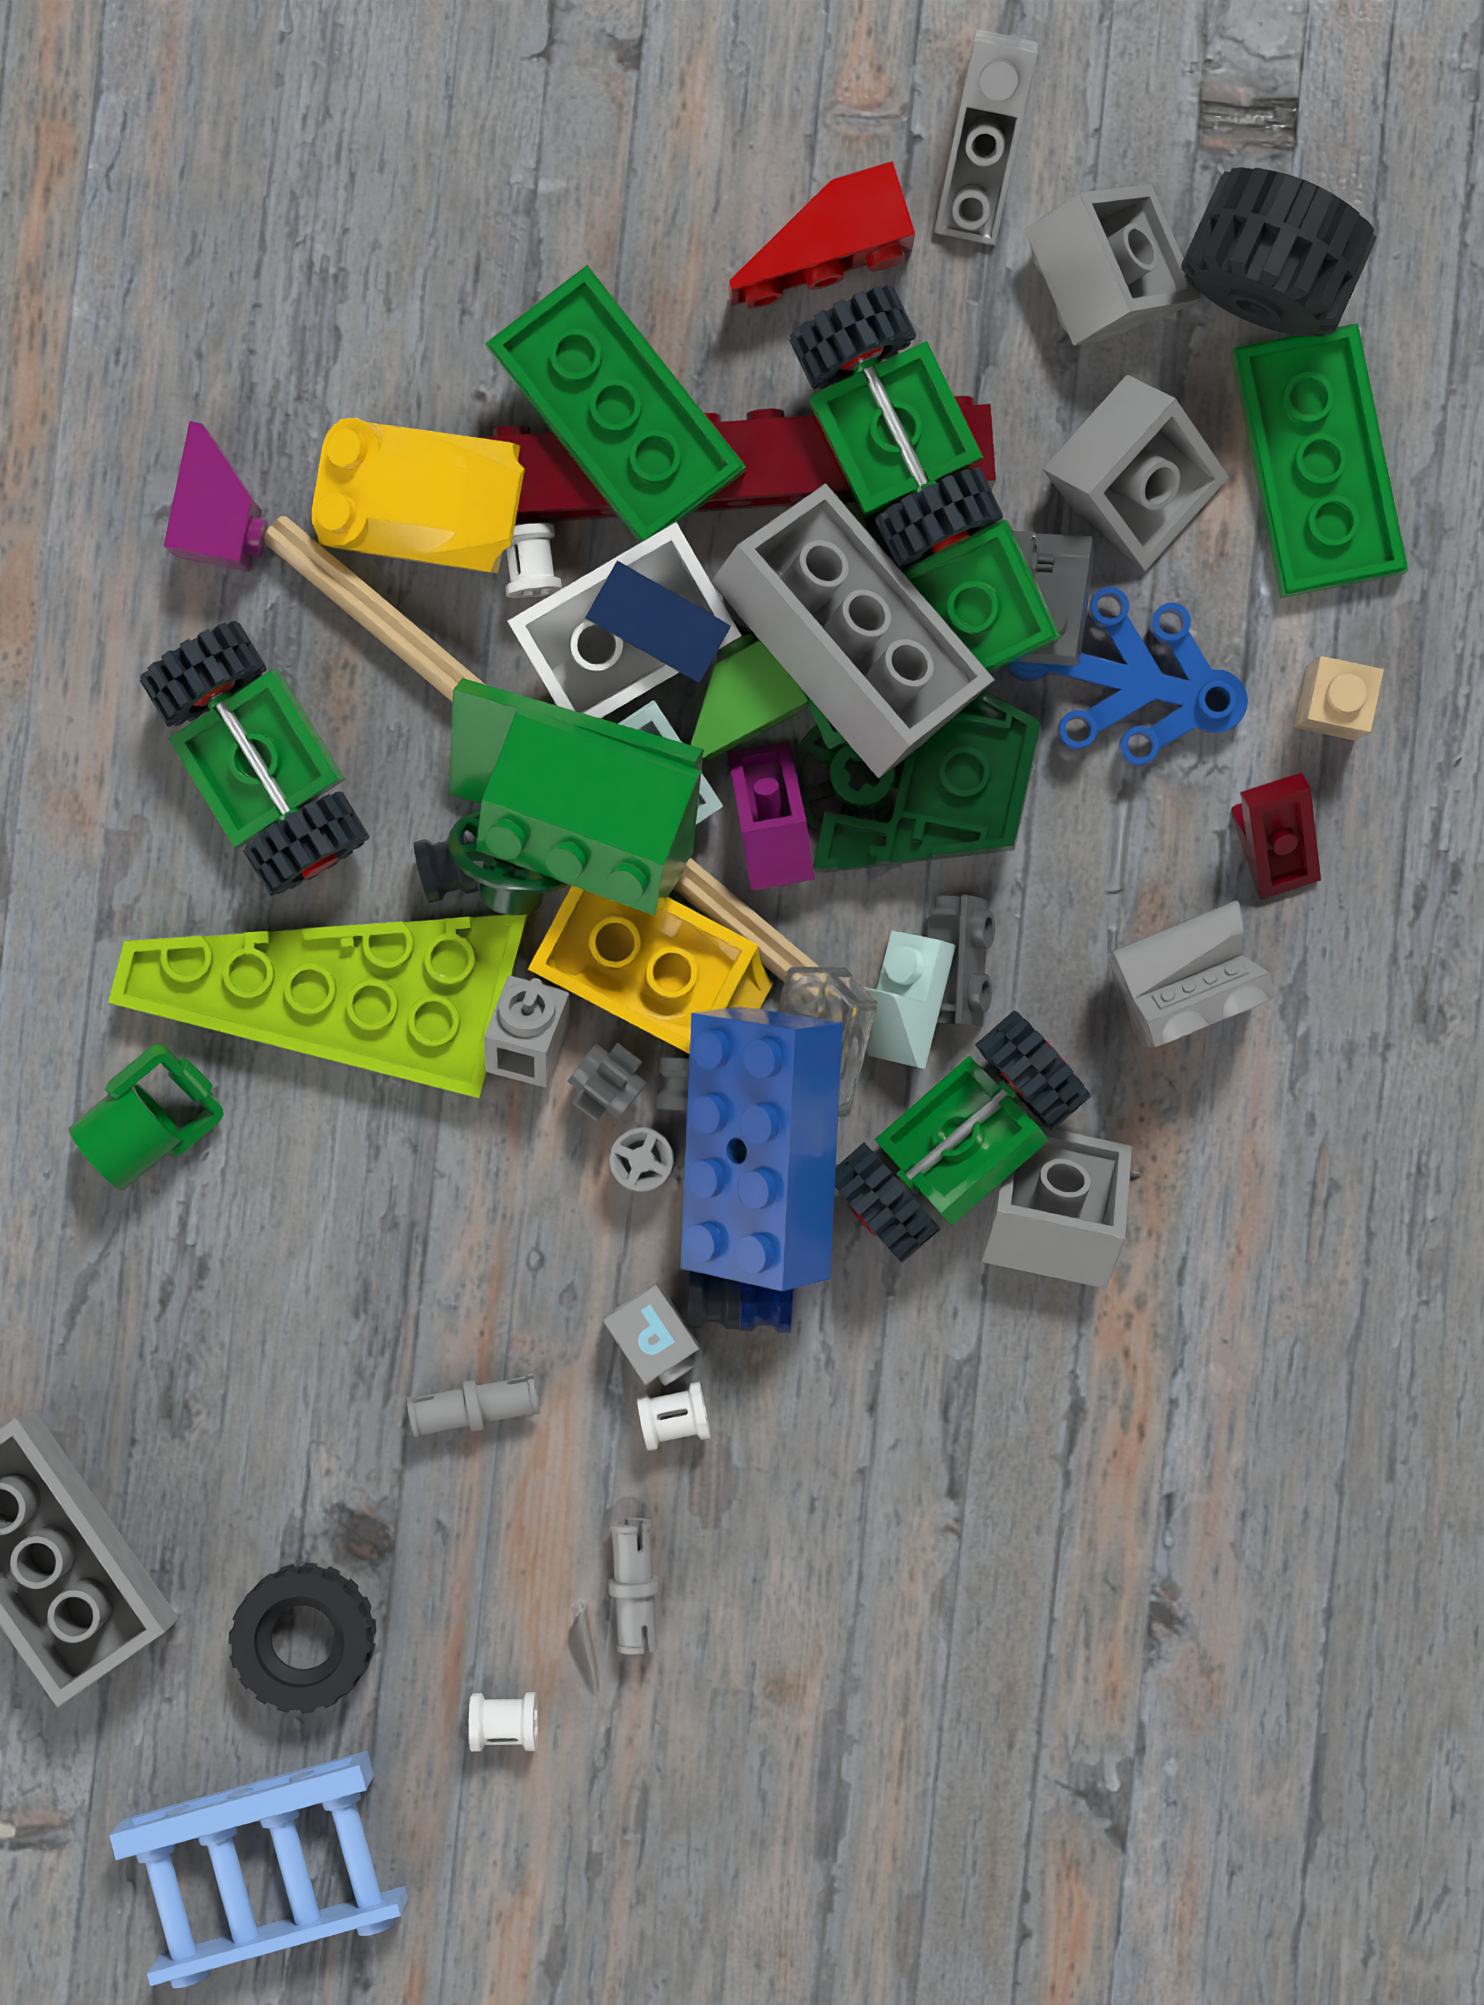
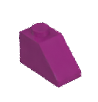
M189 421L164 547L177 558L250 572L253 556L261 557L266 545L264 535L268 530V521L261 518V508L214 437L202 423Z
M790 742L727 752L751 890L781 887L792 883L815 880L807 822Z

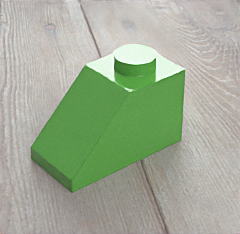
M754 633L742 636L721 649L725 659L717 662L714 666L691 742L692 746L704 749L702 765L807 709L808 700L801 687L765 645L757 639Z

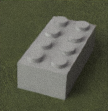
M33 1409L16 1417L0 1428V1626L58 1708L165 1633L179 1617L38 1413Z

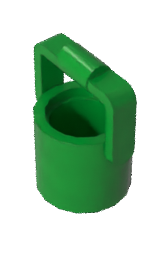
M156 1044L149 1047L108 1082L105 1088L108 1095L69 1127V1133L74 1143L91 1165L114 1187L119 1190H125L166 1154L169 1153L171 1156L176 1157L186 1151L218 1124L223 1118L224 1113L219 1100L211 1092L213 1084L187 1058L179 1060L166 1046ZM160 1063L169 1071L168 1076L194 1102H200L206 1108L180 1131L162 1106L138 1083Z

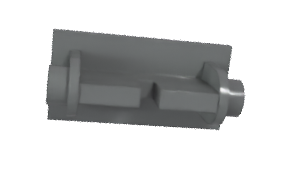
M961 895V897L935 896V908H928L927 938L942 940L956 945L937 1024L957 1023L983 1026V1012L988 1011L992 999L991 980L989 975L985 974L986 949L992 946L995 935V921L993 913L988 910V899L970 895Z

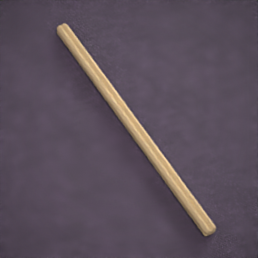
M279 517L268 528L264 535V542L269 548L450 701L453 702V689L462 678L484 684L288 517ZM690 858L683 874L673 889L707 918L758 944L761 962L767 969L825 1018L845 1023L854 1012L847 990L693 859Z

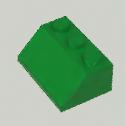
M520 706L514 715L482 798L476 851L655 916L684 872L702 771Z

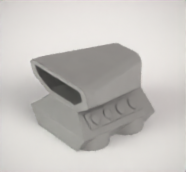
M1238 901L1219 906L1107 953L1109 963L1125 999L1130 1024L1143 1048L1157 1047L1179 1039L1220 1020L1237 1015L1276 998L1270 973L1242 955L1244 929Z

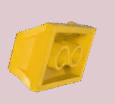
M358 418L340 419L327 432L322 445L312 505V524L318 536L319 544L333 549L498 574L502 552L512 545L525 470L518 462L520 445L490 439L370 423Z
M571 886L528 970L689 1054L691 1013L732 1007L760 1009L773 985L762 965L758 944L669 897L666 898L654 916Z

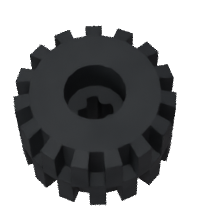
M1232 168L1230 172L1225 171L1221 175L1182 261L1181 270L1185 273L1184 277L1201 294L1241 319L1277 332L1299 336L1324 337L1325 334H1332L1336 331L1373 249L1376 236L1373 234L1374 228L1369 221L1359 215L1360 212L1318 185L1289 174L1267 169Z

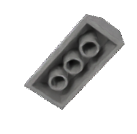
M826 483L738 544L711 581L717 591L878 778L882 777L923 745L994 681V678Z

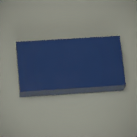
M618 560L615 562L585 616V619L697 683H700L731 627L726 622Z

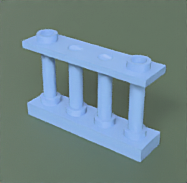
M368 1751L124 1818L109 1835L115 1859L119 1860L136 1855L138 1863L146 1864L169 1952L160 1954L148 1971L147 1977L150 1986L171 1981L172 1988L187 1987L206 1979L210 1975L209 1970L353 1929H357L359 1936L372 1935L389 1929L396 1923L395 1918L402 1915L408 1900L405 1886L380 1892L356 1802L361 1800L360 1792L367 1790L374 1777ZM319 1803L323 1804L325 1811L332 1812L355 1896L353 1901L321 1910L318 1909L294 1821L300 1816L298 1809ZM260 1820L262 1828L270 1829L293 1917L257 1927L232 1837L238 1833L237 1826ZM194 1838L199 1839L200 1845H207L231 1931V1935L196 1945L170 1855L176 1851V1843Z

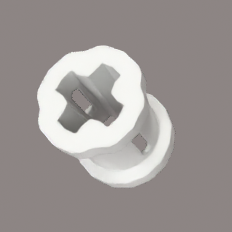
M535 523L515 526L512 545L506 549L511 581L505 587L507 597H539L556 593L562 589L561 578L554 576L550 540L555 537L554 525Z
M700 1381L690 1383L687 1391L650 1398L647 1392L637 1394L639 1416L648 1451L657 1449L659 1442L696 1434L701 1440L711 1438ZM688 1412V1414L660 1420L662 1417Z
M526 1692L523 1699L485 1700L482 1693L472 1694L469 1703V1744L471 1752L482 1751L485 1745H523L525 1751L537 1750L539 1715L536 1692Z

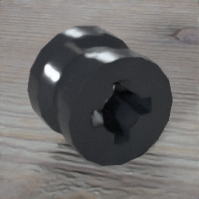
M466 833L460 839L461 845L469 844ZM449 837L446 841L432 843L427 839L415 841L413 845L421 883L428 903L443 900L446 893L461 890L466 894L479 891L478 882L466 875L452 860L448 849Z
M690 1270L688 1327L701 1328L706 1322H720L726 1329L739 1330L741 1282Z

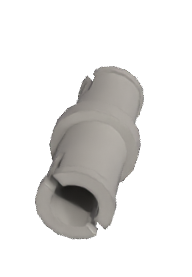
M533 1373L527 1374L524 1377L477 1385L475 1379L463 1382L462 1389L415 1398L414 1396L407 1397L409 1419L414 1438L421 1437L423 1434L470 1426L471 1431L485 1429V1422L532 1413L534 1415L540 1414Z
M645 1518L624 1519L625 1525H622L621 1520H615L610 1523L614 1577L608 1581L609 1595L616 1598L617 1651L623 1654H644L643 1646H646L647 1652H653L658 1649L654 1595L659 1593L660 1583L659 1577L653 1575L651 1520Z

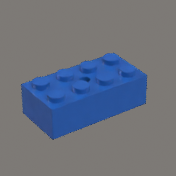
M732 1007L691 1013L681 1246L682 1269L779 1291H786L830 1279L843 1022L747 1007Z

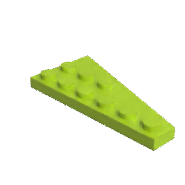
M529 914L458 917L440 920L400 921L297 930L124 941L108 1003L448 1091L482 1098L488 1075L485 1066L484 1036L508 975H514Z

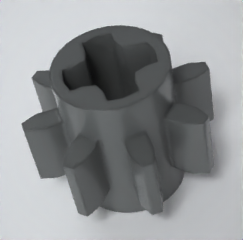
M618 1043L610 1054L596 1044L567 1081L580 1091L572 1101V1104L594 1121H597L604 1111L616 1120H619L647 1084L646 1081L634 1073L642 1061Z

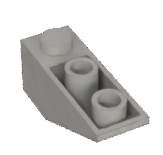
M976 29L934 233L996 246L1037 59V41Z

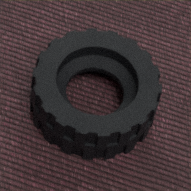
M305 1563L299 1567H294L291 1564L282 1567L273 1574H268L260 1580L244 1597L245 1599L237 1608L232 1619L235 1620L233 1628L229 1631L228 1644H232L230 1659L233 1668L236 1667L241 1676L239 1681L245 1689L250 1688L257 1695L255 1699L264 1705L268 1702L277 1706V1710L287 1713L290 1710H301V1714L311 1713L318 1707L324 1706L326 1709L336 1704L339 1698L347 1695L356 1686L368 1667L376 1644L373 1643L374 1634L377 1631L376 1621L371 1617L370 1609L372 1606L367 1596L363 1597L358 1591L359 1586L351 1578L347 1580L339 1574V1570L330 1566L327 1569L317 1567L318 1563ZM297 1606H309L321 1611L329 1619L334 1629L335 1641L331 1654L323 1663L309 1669H298L284 1663L276 1654L272 1644V1629L277 1618L286 1610Z

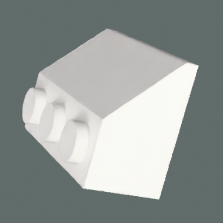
M677 522L508 620L510 627L556 706L602 718L679 673L585 619L586 614L617 560L731 625L719 649L741 636Z

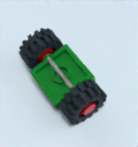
M886 285L883 288L881 286L874 287L866 294L864 291L854 294L848 301L843 299L833 304L834 307L828 311H820L814 315V320L805 321L798 327L799 330L794 331L790 335L791 339L789 341L813 389H823L810 395L809 403L864 518L890 506L886 509L887 512L881 513L875 521L897 567L901 569L903 567L908 568L996 524L997 521L1003 518V514L981 468L977 467L969 471V468L981 463L983 456L928 342L925 341L904 352L898 353L899 350L907 348L911 344L910 341L915 340L916 332L894 287Z
M231 621L229 624L222 623L217 625L212 631L207 629L200 632L197 638L191 641L187 639L179 644L181 647L174 651L169 650L161 656L162 660L153 662L147 667L148 671L141 674V680L139 681L167 726L182 725L186 720L189 722L193 721L170 736L168 740L234 848L245 846L243 852L270 896L284 893L289 888L293 889L303 881L318 876L319 872L336 865L337 861L348 857L353 853V850L360 848L365 843L364 841L369 839V834L343 792L338 791L332 795L328 794L320 798L316 803L314 802L315 799L346 779L280 670H270L262 675L267 669L266 665L240 623H237V621Z
M1015 1010L975 1044L989 1065L1000 1075L1002 1081L999 1084L969 1055L874 1139L900 1168V1171L896 1173L900 1178L899 1180L865 1142L836 1166L835 1188L850 1204V1210L873 1236L877 1235L901 1263L940 1230V1227L907 1191L908 1189L914 1194L920 1191L952 1226L1049 1141L1040 1127L1017 1105L1020 1101L1024 1102L1028 1109L1049 1130L1053 1131L1091 1097L1084 1084L1073 1073L1074 1071L1058 1052Z

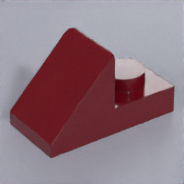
M1302 772L1240 792L1241 803L1233 806L1231 813L1260 899L1263 900L1321 881L1311 787Z

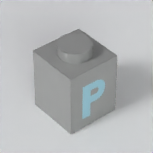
M658 1280L606 1314L602 1320L645 1385L659 1377L665 1386L696 1365L690 1355L699 1350L700 1342L690 1327H688V1324Z

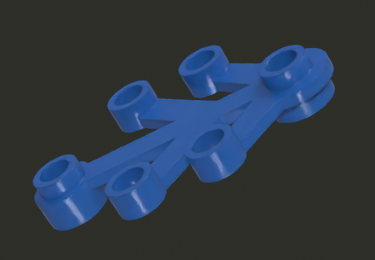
M1105 587L1097 591L1090 600L1088 611L1091 620L1096 625L1105 629L1125 664L1081 653L1079 666L1042 663L1028 664L1026 662H1012L1006 665L1008 672L1013 677L1025 682L1037 681L1049 672L1119 690L1086 711H1071L1061 719L1057 727V736L1061 744L1070 750H1082L1088 747L1096 738L1097 733L1153 700L1181 706L1150 728L1135 726L1123 734L1118 745L1119 754L1126 763L1132 766H1143L1156 757L1160 748L1194 728L1214 734L1232 729L1244 717L1248 704L1246 689L1235 675L1225 670L1211 669L1189 632L1191 626L1189 612L1185 607L1177 603H1166L1160 606L1151 617L1150 630L1155 639L1169 645L1187 680L1162 674L1127 615L1129 611L1127 596L1123 591L1115 587ZM1103 597L1114 598L1120 606L1119 615L1115 618L1103 617L1097 608L1098 600ZM1164 613L1177 615L1181 621L1180 632L1177 634L1165 633L1159 625L1160 616ZM1216 689L1225 694L1227 706L1224 711L1215 712L1208 708L1205 696L1209 690ZM1080 719L1086 723L1089 730L1086 740L1076 742L1068 737L1066 725L1070 720ZM1142 735L1149 741L1150 751L1146 757L1138 758L1129 752L1128 740L1131 736Z

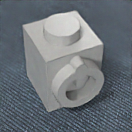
M508 975L484 1036L486 1072L547 1088L570 1028V991L557 988L555 985L538 978L525 980Z

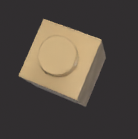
M1324 656L1318 657L1306 666L1293 728L1354 741L1371 733L1384 669Z

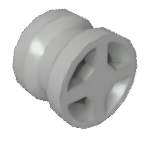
M648 1127L633 1128L619 1136L612 1146L609 1157L611 1171L616 1180L627 1189L638 1192L650 1191L662 1185L672 1172L675 1160L673 1147L667 1137L658 1130Z

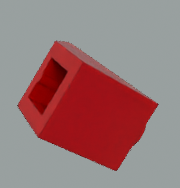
M893 161L829 181L729 280L731 306L746 302L748 308L767 306L782 299L784 296L783 290L806 283L809 290L822 289L843 280L845 277L843 272L865 265L868 266L869 271H881L905 260L904 254L912 251L915 231Z

